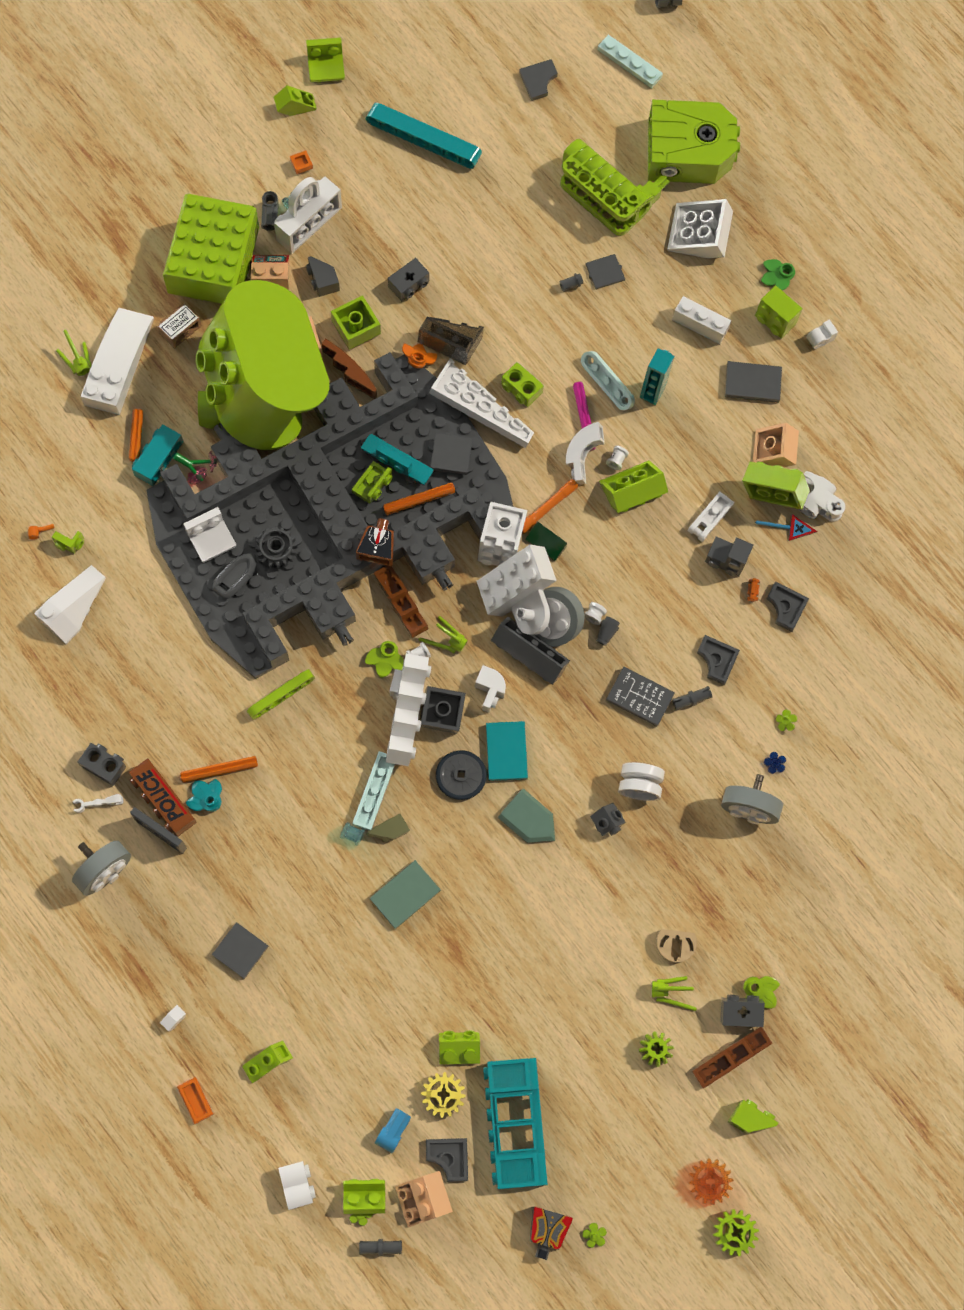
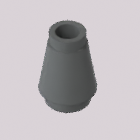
M606 616L605 620H602L596 641L606 646L619 630L618 626L620 623Z

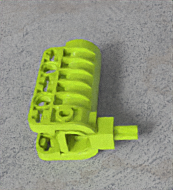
M576 139L564 150L562 161L564 175L561 177V188L618 236L625 235L647 214L652 204L660 198L662 189L669 183L667 177L661 175L654 183L649 180L644 186L639 184L636 187L581 139ZM565 181H572L571 184H565ZM578 190H583L586 193V195L579 196L576 192ZM591 202H592L593 204H594V203H597V207H596V206H593V207H592V206H591ZM608 212L612 217L606 219L602 214ZM617 225H618V226L623 225V229H622V228L617 229Z

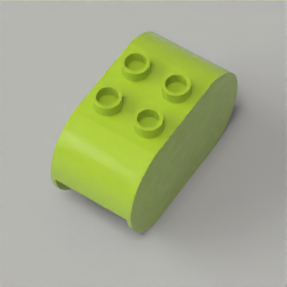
M263 280L245 281L233 287L201 337L199 349L196 353V366L199 372L205 373L208 383L206 386L207 401L210 405H215L219 421L226 431L239 442L252 448L262 450L279 449L293 442L300 433L302 427L301 413L316 408L324 401L329 391V378L307 311L295 294L283 286Z

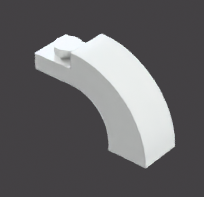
M599 422L581 429L573 437L567 449L566 464L570 468L574 467V469H571L572 479L579 485L587 484L585 473L587 454L594 447L605 444L603 426Z

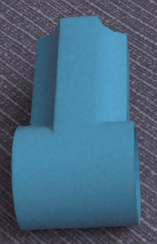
M396 1108L386 1127H383L379 1133L375 1144L393 1153L411 1116Z

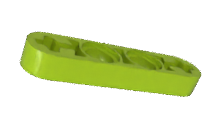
M309 669L303 671L252 705L247 710V713L252 720L261 717L309 685L315 679L314 675Z

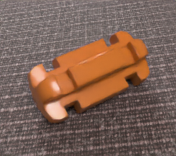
M756 578L749 579L750 584H748L747 593L749 597H747V600L751 602L758 601L757 596H759L760 587L758 583L760 584V581Z

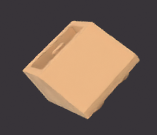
M440 1171L395 1186L407 1227L453 1212Z

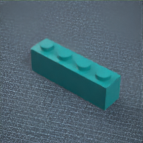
M658 348L646 371L640 398L654 405L657 404L666 388L675 356L669 351Z

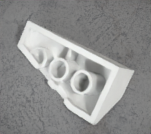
M91 565L49 598L34 613L35 616L45 627L67 644L80 631L86 615H88L90 607L106 577Z

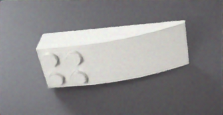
M118 308L100 344L83 388L81 399L84 406L120 415L154 320L153 316Z

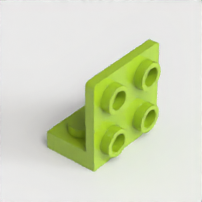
M341 37L306 40L310 82L345 80Z

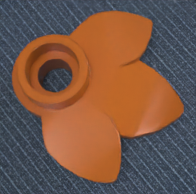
M406 343L403 344L402 352L408 358V362L412 367L423 368L425 365H432L436 362L437 354L426 353L422 343L416 344L413 347Z

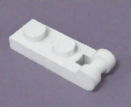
M719 492L687 531L690 534L694 533L698 540L703 542L735 502ZM700 524L705 527L704 531L698 528Z

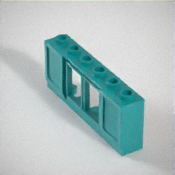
M536 1058L487 1062V1067H483L484 1080L488 1079L489 1087L485 1088L486 1100H490V1109H487V1121L492 1123V1130H488L489 1143L493 1142L494 1151H490L491 1164H495L496 1171L492 1173L493 1185H497V1189L548 1185ZM529 1096L531 1119L498 1121L497 1098ZM532 1125L534 1148L501 1151L499 1128Z

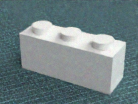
M684 296L677 305L672 318L673 321L718 344H721L731 323L730 319Z

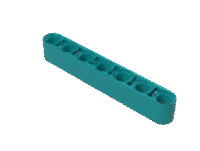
M375 102L365 118L370 125L469 169H473L482 155V150L476 145Z

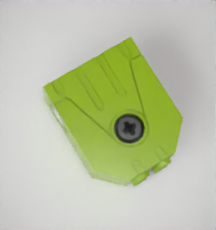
M652 99L648 118V181H656L663 175L667 177L669 182L715 184L732 169L733 163L737 162V153L740 152V142H737V137L740 136V126H737V118L719 102Z

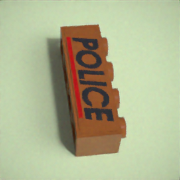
M148 758L129 772L132 777L129 779L136 789L138 787L141 788L144 792L141 796L147 804L151 802L154 805L153 812L159 819L164 818L167 822L164 826L172 834L175 833L179 837L197 823Z

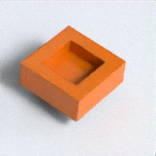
M306 150L290 156V161L296 174L313 169V164Z

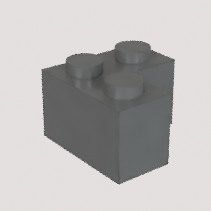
M715 537L705 562L712 568L725 570L731 576H740L754 544L737 537L734 543Z

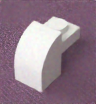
M484 665L475 683V688L488 692L483 703V711L490 713L491 708L495 709L499 700L498 697L504 699L506 689L503 676L498 671Z

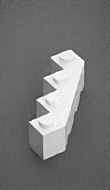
M407 653L405 655L390 741L387 748V763L409 766L410 759L415 758L414 736L415 732H419L421 727V720H418L420 705H424L426 700V693H423L425 678H429L431 673V666H428V657Z

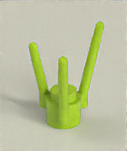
M64 330L63 332L75 356L73 364L59 349L56 352L71 368L73 374L77 373L78 376H83L90 372V367L92 366L86 342L82 343L84 359L82 356H79L67 330Z
M441 616L438 619L448 629L439 623L436 626L451 637L448 642L451 646L421 637L418 639L421 642L449 650L453 654L455 651L460 653L468 641L465 636L460 634Z
M687 976L652 981V998H657V1002H665L693 1011L697 1010L696 1007L664 997L668 996L669 991H693L694 987L669 986L667 984L687 980Z

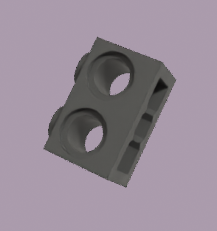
M90 743L78 760V764L111 786H114L126 769V765L123 762L124 759L115 753L113 756L107 753L108 749L99 743L97 745ZM94 754L100 755L96 762L90 761ZM111 764H115V770L112 772H108L107 767Z

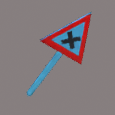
M793 514L791 515L790 526L764 521L755 522L759 525L790 529L788 541L818 532Z

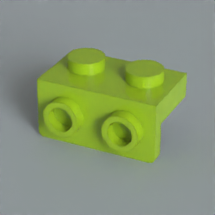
M373 461L352 488V493L371 504L373 500H377L380 497L381 489L384 485L388 486L393 478L392 469L389 467L385 469Z
M468 1030L460 1033L453 1031L439 1033V1064H480L479 1032Z

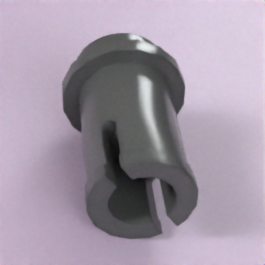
M575 273L574 276L559 282L564 292L576 286L581 287L583 279L580 273Z

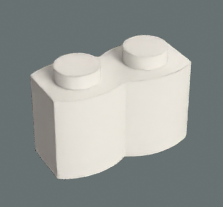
M302 1161L278 1168L288 1210L313 1203V1198H316L314 1186H309L307 1178L311 1177L308 1164L304 1165Z

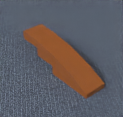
M325 338L322 342V352L333 358V367L344 373L345 382L371 398L376 399L377 389L367 374L341 348Z
M385 566L374 572V576L410 636L413 638L428 630L427 623L419 613L418 607L391 566Z
M759 1027L692 1072L704 1089L773 1044L764 1028Z

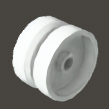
M625 763L622 765L621 776L624 780L619 783L618 793L637 800H660L662 788L658 784L663 782L665 771L650 764Z

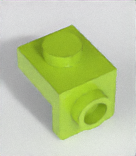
M57 531L52 536L58 549L62 551L66 549L75 554L77 549L80 550L84 544V537L79 531H77L73 539Z

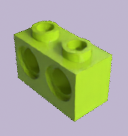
M518 362L502 376L501 384L503 389L508 393L511 392L520 404H524L527 407L543 393L544 385ZM516 378L519 381L513 382L510 379ZM530 390L532 391V393L527 394L524 391Z

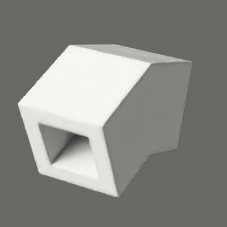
M176 1005L163 1018L160 1024L168 1031H171L185 1018L186 1013Z

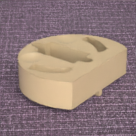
M661 929L656 938V947L659 954L665 960L680 963L688 960L694 954L697 947V938L695 933ZM664 936H668V938L663 943V946L659 947L660 942L664 938ZM678 936V940H681L680 956L674 961V957H671L672 939ZM686 939H689L692 945V951H690V947Z

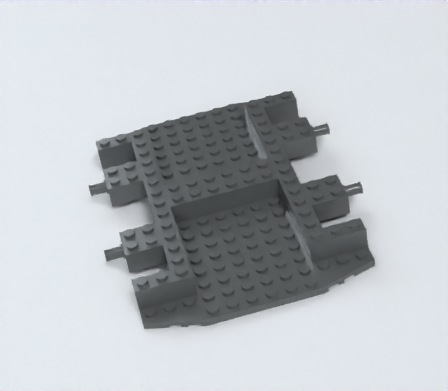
M391 352L374 360L375 374L387 393L361 407L342 377L330 383L326 398L319 406L314 408L324 426L261 459L255 448L239 442L226 431L221 423H219L220 428L217 424L214 427V431H216L221 441L210 447L226 478L194 494L180 468L175 464L160 472L162 482L146 490L155 541L161 555L211 641L238 662L255 679L290 661L288 652L273 627L303 611H306L322 640L336 633L343 646L348 645L347 641L349 644L353 642L354 639L346 627L356 622V617L341 590L387 566L356 559V550L367 526L376 527L377 520L380 518L388 520L387 529L394 531L393 562L404 556L422 585L436 578L442 590L446 591L447 586L450 589L454 585L446 572L455 567V559L441 536L468 522L479 540H481L490 502L513 507L507 477L468 416L431 395L429 391L437 378L424 367H412L405 355L394 359ZM436 433L473 438L467 475L433 471L425 485L397 472L391 466L381 463L377 458L361 449L369 434H373L431 467ZM374 461L385 469L391 468L393 478L388 486L384 485L381 489L380 497L369 504L352 493V488ZM448 483H453L455 487V493L389 515H386L383 509V505ZM218 507L223 521L236 543V547L203 563L186 533L184 523ZM507 521L499 523L504 528L510 525ZM275 526L277 529L283 527L285 532L290 531V537L295 536L296 541L294 543H297L298 547L294 549L297 555L292 556L293 562L289 561L286 567L281 565L279 569H277V566L269 568L268 563L263 564L262 559H258L257 554L259 552H256L255 549L256 546H259L256 540L261 539L260 533L264 534L267 528L271 530ZM274 545L272 547L273 550H279L281 548L280 545ZM243 554H255L256 567L254 573L235 595L230 598H222L213 591L212 586L215 578L231 560ZM223 584L221 585L224 590H229Z

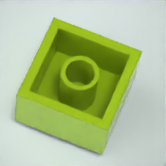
M775 285L760 300L755 316L774 335L782 339L796 325L803 308Z
M363 295L331 311V321L349 350L381 334V324Z

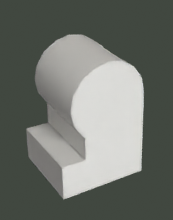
M829 319L822 326L809 332L806 338L814 349H818L834 341L838 331Z

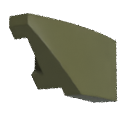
M398 814L371 829L366 835L382 839L383 842L387 843L389 840L393 841L407 834L410 829L401 814Z

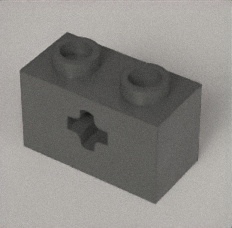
M414 258L388 277V287L401 302L406 298H411L415 291L426 287L429 283V271L417 258Z
M727 995V998L721 997V1023L723 1026L764 1027L765 1003L762 999H759V996L748 995L747 998H739L738 995ZM742 1006H744L746 1010L743 1011V1014H740L738 1010H741Z

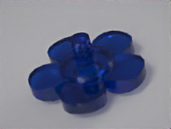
M771 752L770 758H765L764 765L770 766L768 772L774 774L776 769L779 773H782L785 770L783 764L786 762V758L784 756H779L778 758L777 752Z

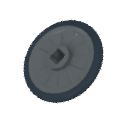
M465 750L448 753L440 760L436 769L438 787L446 796L455 800H467L476 796L483 789L487 778L486 768L482 760L474 753ZM458 772H460V773H463V772H464V773H465V777H464V778H460V777L458 778V777H457Z

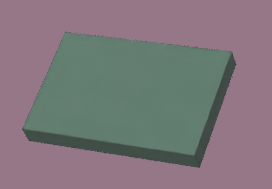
M414 860L376 892L370 900L394 929H397L437 895L441 889L417 861Z

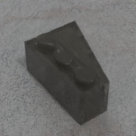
M427 316L419 329L417 342L467 365L482 340L484 326L477 328L467 326V323H461L460 325L450 323V320Z

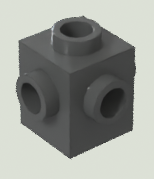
M614 803L603 806L590 816L596 829L602 836L617 834L621 831L620 827L626 823L622 813Z

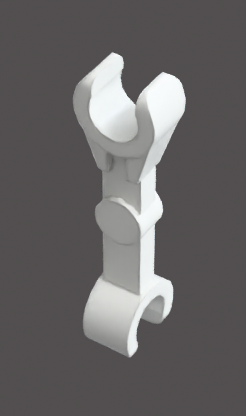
M116 794L106 799H95L89 802L75 799L73 804L81 803V808L74 809V811L82 813L86 807H99L104 804L121 805L123 804V797L120 794Z

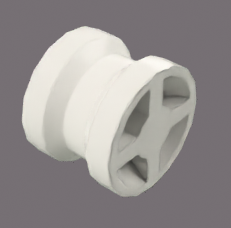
M591 602L589 610L584 613V617L590 623L600 625L601 618L605 616L607 610L602 605Z

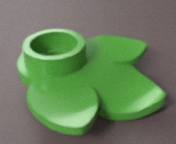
M777 259L764 261L763 265L768 272L763 275L761 282L767 286L776 285L781 290L788 288L790 280L795 275L793 265L790 263L782 264Z

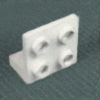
M218 507L184 523L186 533L203 563L236 547V543L223 521Z

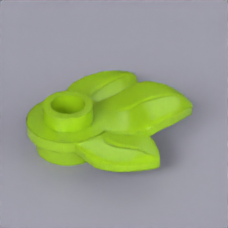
M385 641L379 648H373L369 651L365 663L376 665L378 676L384 678L391 673L392 669L402 670L404 660L398 653L397 645L392 641ZM390 648L392 652L387 654L385 650Z
M764 976L760 979L749 977L745 980L743 989L747 994L746 998L748 995L759 996V999H762L765 1003L764 1008L772 1009L776 1007L777 999L773 991L780 986L776 979ZM756 984V990L752 991L751 986Z

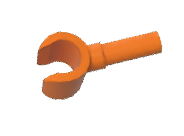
M54 524L43 527L30 526L28 529L29 539H38L39 532L54 529Z

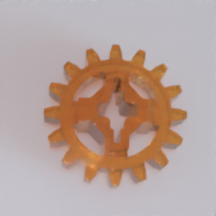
M707 1158L706 1164L700 1160V1167L694 1165L692 1168L695 1172L688 1174L693 1178L692 1181L688 1182L689 1185H693L690 1192L697 1193L696 1200L702 1197L703 1204L710 1200V1204L715 1205V1199L722 1203V1196L729 1197L726 1191L733 1190L729 1186V1182L734 1180L728 1178L731 1170H724L726 1167L725 1163L719 1166L718 1159H715L712 1163L711 1159ZM705 1168V1174L702 1178H698L699 1173ZM715 1169L720 1171L723 1177H719L715 1173ZM710 1176L711 1179H715V1183L712 1184V1188L710 1184H706V1180H708ZM723 1185L721 1192L716 1195L717 1188ZM698 1186H702L706 1190L707 1195L702 1193Z

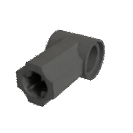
M267 191L262 196L261 228L266 231L275 230L274 222L278 217V196L272 191ZM268 201L274 202L273 204H267Z

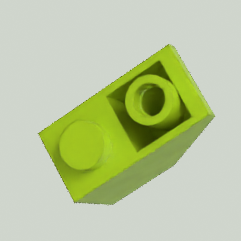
M288 85L273 97L277 112L289 116L317 109L313 94Z
M749 1099L739 1102L728 1123L744 1133L772 1128L778 1125V1122L774 1120L775 1116L768 1111L763 1113L758 1110V1105Z

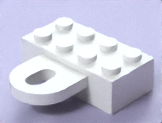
M312 177L302 180L289 197L288 210L283 215H279L274 222L277 242L293 254L342 208L341 189L327 177H323L318 181Z

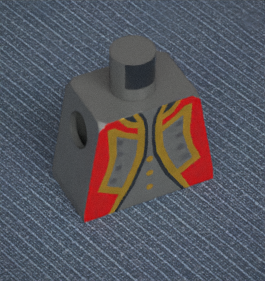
M533 1207L530 1242L538 1244L535 1257L547 1260L550 1248L560 1249L572 1223V1217Z

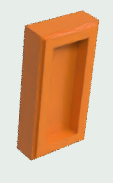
M196 1077L177 1086L194 1124L214 1115Z

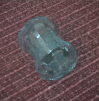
M347 822L340 838H346L358 846L365 834V830H359Z

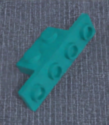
M369 434L361 446L363 451L377 458L381 463L391 466L397 472L410 477L422 485L426 484L433 473V469L373 434Z

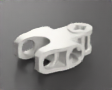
M805 471L804 477L811 489V493L808 494L803 509L798 510L812 519H815L820 514L831 522L838 521L844 513L845 503L842 499L833 495L836 487L824 477Z

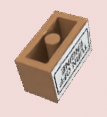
M183 304L181 307H177L168 318L162 319L157 327L160 335L175 349L202 325L200 318L186 304Z

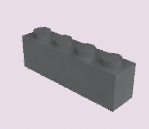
M507 617L500 623L491 639L497 647L505 650L514 659L519 660L528 669L534 671L552 685L561 677L570 662L569 659L535 635L523 633L518 628L517 623L510 617Z

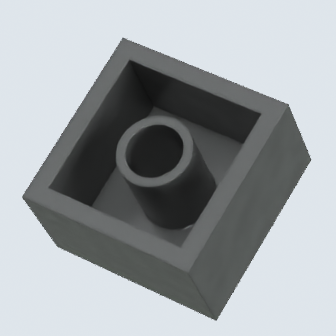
M427 686L425 689L426 700L425 704L422 705L420 716L421 727L457 734L460 730L466 693Z

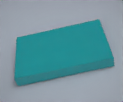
M525 721L486 723L489 781L528 779Z

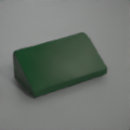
M539 522L534 525L525 539L532 545L545 547L548 557L554 561L558 559L567 547V542Z

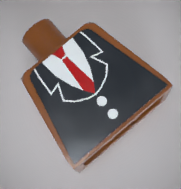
M380 518L377 520L376 527H366L356 550V559L392 567L394 531L387 529L388 520Z

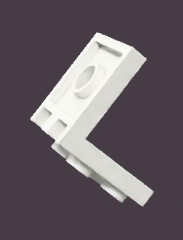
M490 502L480 540L479 562L484 565L499 566L518 553L527 510ZM507 521L510 525L504 528L499 523Z

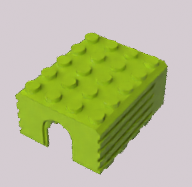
M185 194L163 273L167 293L222 304L233 287L246 281L259 231L257 209L250 205Z

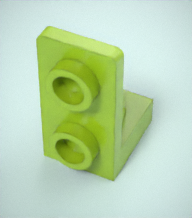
M280 1041L270 1045L245 1063L243 1069L251 1083H254L277 1066L290 1061L293 1057L284 1041Z

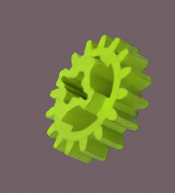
M731 1209V1215L724 1211V1218L717 1217V1220L720 1222L719 1225H713L715 1229H718L716 1233H713V1236L719 1238L715 1242L716 1245L722 1244L721 1251L724 1252L728 1249V1255L731 1256L734 1251L737 1256H741L742 1250L745 1254H748V1247L755 1248L752 1241H758L759 1239L754 1236V1233L759 1232V1229L753 1228L756 1221H749L750 1214L743 1216V1210H739L738 1214H736L735 1209ZM733 1218H739L745 1223L737 1224ZM726 1224V1233L722 1234L723 1226ZM733 1227L740 1230L738 1233L739 1237L732 1236L734 1232ZM749 1231V1237L746 1242L745 1235L746 1232ZM734 1241L738 1247H732L727 1242Z

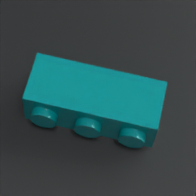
M163 424L154 431L153 439L144 446L142 455L139 459H135L132 464L134 476L151 486L155 485L161 476L160 472L166 469L184 442L181 434Z

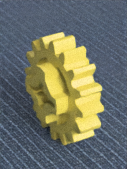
M446 1072L443 1073V1077L436 1073V1079L433 1080L429 1077L430 1084L423 1085L427 1090L426 1092H421L422 1096H426L422 1103H428L427 1111L434 1110L433 1116L438 1112L441 1118L444 1117V1113L451 1117L452 1110L458 1113L457 1106L464 1105L460 1099L466 1097V1095L461 1094L465 1087L458 1086L461 1080L454 1081V1074L448 1078ZM441 1081L438 1089L431 1090L434 1084ZM448 1082L456 1088L457 1092L449 1089ZM443 1085H445L446 1093L449 1094V1097L445 1098L444 1105H442L441 1097L437 1095L443 1090ZM430 1098L437 1100L439 1108L432 1104ZM450 1100H456L453 1106L446 1109V1104Z

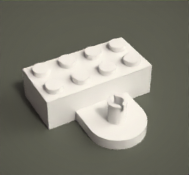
M530 544L477 580V584L488 615L503 617L512 611L518 628L523 633L529 635H538L546 629L550 620V609L543 590L557 580L545 547Z

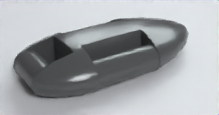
M253 553L243 554L231 560L215 578L212 586L213 591L222 598H230L235 595L253 575L256 567V555ZM223 584L229 590H224L221 585Z

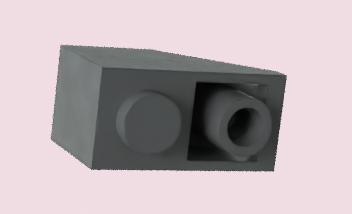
M312 256L308 257L307 273L312 275L313 280H311L313 290H317L319 297L340 291L334 267Z

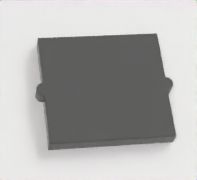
M615 254L585 264L589 272V278L592 279L596 290L625 281L621 270L622 265H619Z

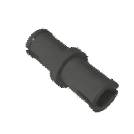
M706 686L694 692L691 690L686 695L673 698L672 702L676 706L675 709L677 711L689 705L695 706L698 702L713 696L709 686Z
M379 1239L378 1241H360L359 1254H378V1256H383V1254H402V1240L383 1241V1239Z

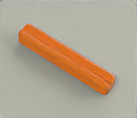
M134 409L132 413L129 450L131 462L140 457L143 424L142 409Z

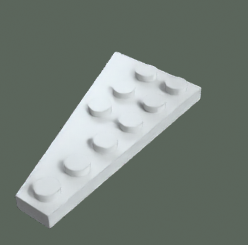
M450 358L429 393L526 448L534 432L521 420L513 418L505 406L501 407L495 402L497 399L477 381L469 379L466 376L467 372L464 369L459 370L454 365L455 361Z

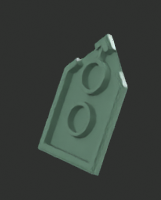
M522 789L498 816V819L527 843L555 841L553 813L525 789Z

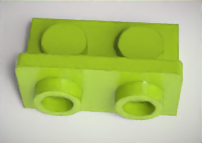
M351 1179L343 1181V1214L385 1213V1180Z

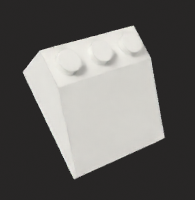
M727 199L676 203L667 250L703 258L725 257L733 210Z

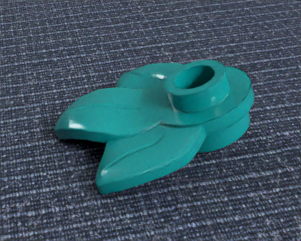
M213 779L209 784L204 781L193 782L192 793L194 796L186 801L187 806L194 811L204 809L209 812L217 811L222 803L220 797L222 792L221 783L217 779Z

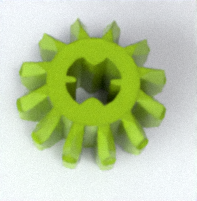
M654 1031L652 1038L649 1034L645 1035L647 1042L644 1040L640 1041V1044L645 1048H640L639 1052L646 1053L641 1059L650 1058L648 1061L649 1066L653 1064L654 1060L656 1067L660 1066V1060L663 1064H667L668 1061L665 1057L672 1058L673 1056L667 1051L673 1050L674 1046H667L671 1039L668 1038L664 1041V1033H661L658 1038L657 1032ZM654 1044H656L658 1048H661V1051H659L658 1054H656V1052L652 1051L651 1049L655 1046Z

